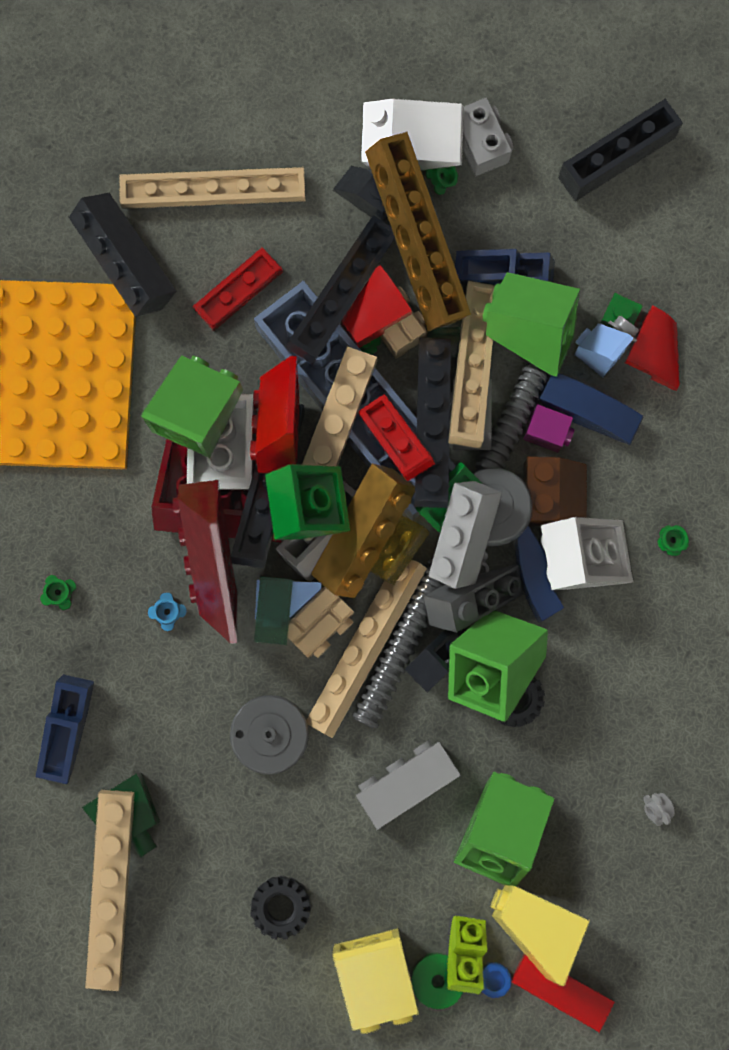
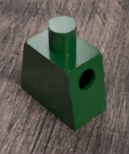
M136 773L110 790L135 792L131 843L139 857H142L157 847L148 829L160 823V819L142 773ZM98 797L82 807L95 825L97 824Z

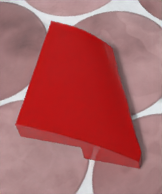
M380 265L374 270L341 323L349 337L360 348L383 335L384 330L410 316L412 310L394 282Z
M652 305L635 338L637 341L633 343L624 363L651 375V380L677 391L680 385L677 323L667 313Z

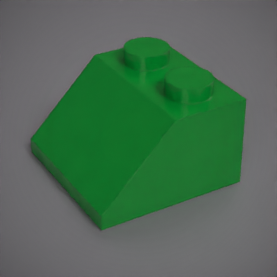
M288 465L265 474L275 540L306 539L351 531L341 466Z

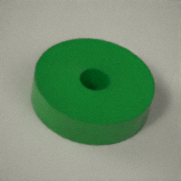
M440 952L427 954L416 963L412 972L411 982L415 996L423 1005L432 1009L448 1008L454 1005L463 994L460 991L448 990V954ZM435 975L444 977V983L441 986L437 987L432 984V978Z

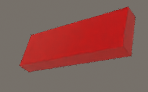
M262 247L192 307L204 322L215 331L282 274L283 269Z
M385 394L358 411L364 423L407 482L435 464L431 455Z
M526 954L523 955L511 978L513 984L599 1033L615 1004L612 999L569 975L564 986L546 979Z

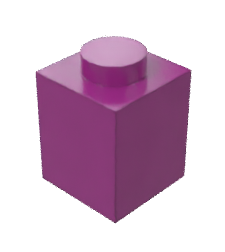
M537 404L523 440L558 453L563 445L568 447L575 431L574 428L570 427L573 417Z

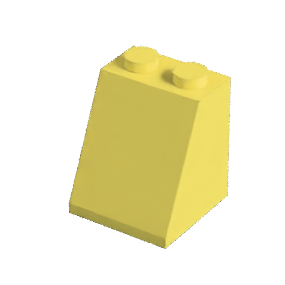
M505 885L504 889H498L490 906L495 909L492 917L546 979L564 986L589 920L516 886Z
M398 928L334 944L333 957L353 1031L360 1029L361 1033H369L380 1029L381 1023L393 1021L394 1025H399L413 1020L412 1015L418 1014V1009Z

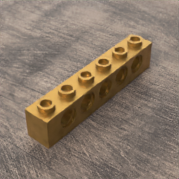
M408 132L379 139L365 151L427 330L431 331L455 323L470 316L471 312Z

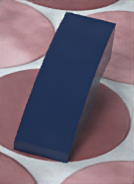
M517 249L456 251L455 269L462 284L472 281L496 286L497 283H502L507 272L548 282L554 281L555 260L551 253H519Z
M560 373L557 377L551 375L540 397L543 407L573 417L572 422L628 445H631L644 418L643 415L614 398Z
M528 526L515 539L516 564L519 566L522 588L529 607L538 623H541L562 610L564 606L548 582L546 553Z
M64 674L56 681L51 712L47 715L36 772L37 778L63 784L69 783L80 746L95 681Z

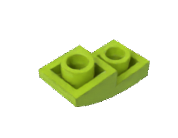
M456 915L452 918L448 950V990L480 994L484 990L482 957L487 952L486 920Z

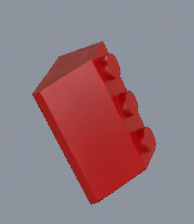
M289 356L260 377L259 390H254L253 405L254 409H258V415H252V434H257L256 441H250V459L256 460L258 473H270L288 465H297L300 391L297 356Z

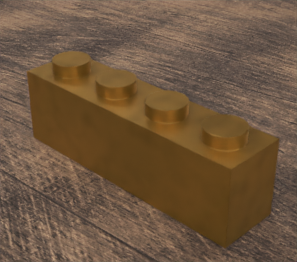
M372 463L347 508L351 531L331 536L311 575L333 595L355 598L362 589L364 581L373 565L378 561L386 542L394 533L403 512L409 506L411 498L415 493V486L409 481L407 482L394 469Z

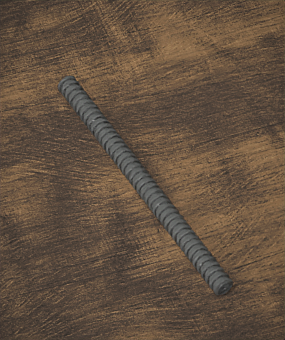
M526 361L527 367L522 369L523 375L518 377L519 384L514 385L513 389L515 392L509 395L511 401L506 402L505 407L507 409L502 410V418H499L496 422L498 427H494L492 430L494 435L491 436V450H485V453L480 454L479 458L481 461L476 462L475 467L477 469L472 471V473L486 468H506L505 461L510 460L509 453L514 452L515 449L513 444L518 443L519 438L517 436L522 435V427L527 425L526 418L531 417L532 412L530 410L535 409V401L540 399L539 392H543V384L548 382L547 375L550 374ZM436 550L432 551L433 558ZM433 558L428 559L429 567L426 569L424 577L421 578L420 585L416 587L415 595L411 596V603L406 605V613L403 612L401 614L403 619L397 622L398 629L397 631L393 630V639H389L387 642L390 645L389 648H384L383 650L385 656L384 658L380 657L379 662L381 664L379 667H375L376 674L375 676L371 675L370 680L372 682L370 685H366L365 689H367V692L361 695L363 700L361 703H357V712L352 713L353 719L373 729L379 727L377 721L383 718L384 715L381 713L383 709L387 710L388 706L386 703L388 700H392L393 697L390 695L392 691L396 692L397 688L395 685L402 680L399 676L401 673L405 674L404 666L405 664L409 665L410 660L408 658L410 655H414L415 651L413 648L414 646L418 647L419 642L417 640L419 637H423V628L426 629L428 627L424 595L445 585L429 577Z

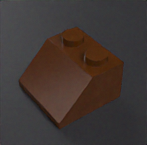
M528 456L524 462L523 482L530 492L533 503L532 517L528 526H541L574 517L587 518V464L561 457Z

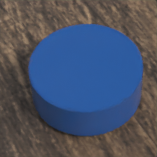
M490 962L483 966L484 990L482 992L491 998L504 996L511 987V975L507 968L498 962Z

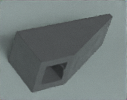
M514 564L478 574L476 584L455 589L445 584L424 595L429 625L458 632L523 595L519 566Z

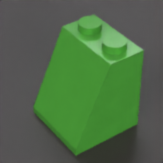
M507 272L502 283H497L494 288L492 303H487L484 308L483 321L487 322L486 336L546 373L557 377L574 339L580 289Z
M181 355L145 408L141 417L153 433L210 458L243 392V388L236 374L225 369H221L218 372L209 368L210 364L199 357L192 356L189 359Z
M493 611L479 619L450 644L448 699L503 722L507 721L546 658L548 629L498 611Z
M493 772L485 784L453 863L503 885L517 886L531 870L555 798L546 795V792L538 787H528L516 782L515 778L508 774Z

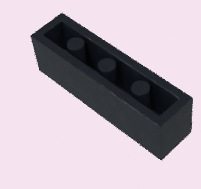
M665 98L564 162L558 178L576 202L674 140L683 122Z
M110 192L80 199L68 218L134 316L138 317L162 310L177 291Z

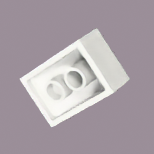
M401 99L364 103L361 162L371 170L365 151L381 138L408 132L421 170L462 165L464 106L460 103Z
M241 394L210 458L188 449L187 484L219 480L220 490H249L254 469V460L250 459V441L256 440V434H252V415H256V409H254L253 394Z
M574 517L541 525L543 534L541 542L546 552L548 565L547 578L551 583L552 590H569L633 582L623 520Z

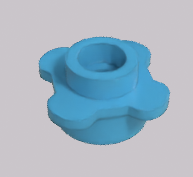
M163 593L160 596V600L148 609V616L151 619H156L161 624L163 630L171 631L174 628V623L180 617H184L187 611L184 605L178 604L173 600L172 594ZM165 609L170 610V613L168 615H165Z

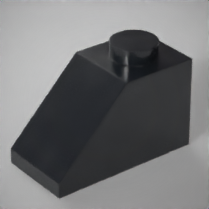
M351 165L333 188V191L368 216L372 217L375 215L385 222L388 217L372 171Z
M464 628L458 632L444 630L405 668L426 692H429L449 672L450 644L466 631Z

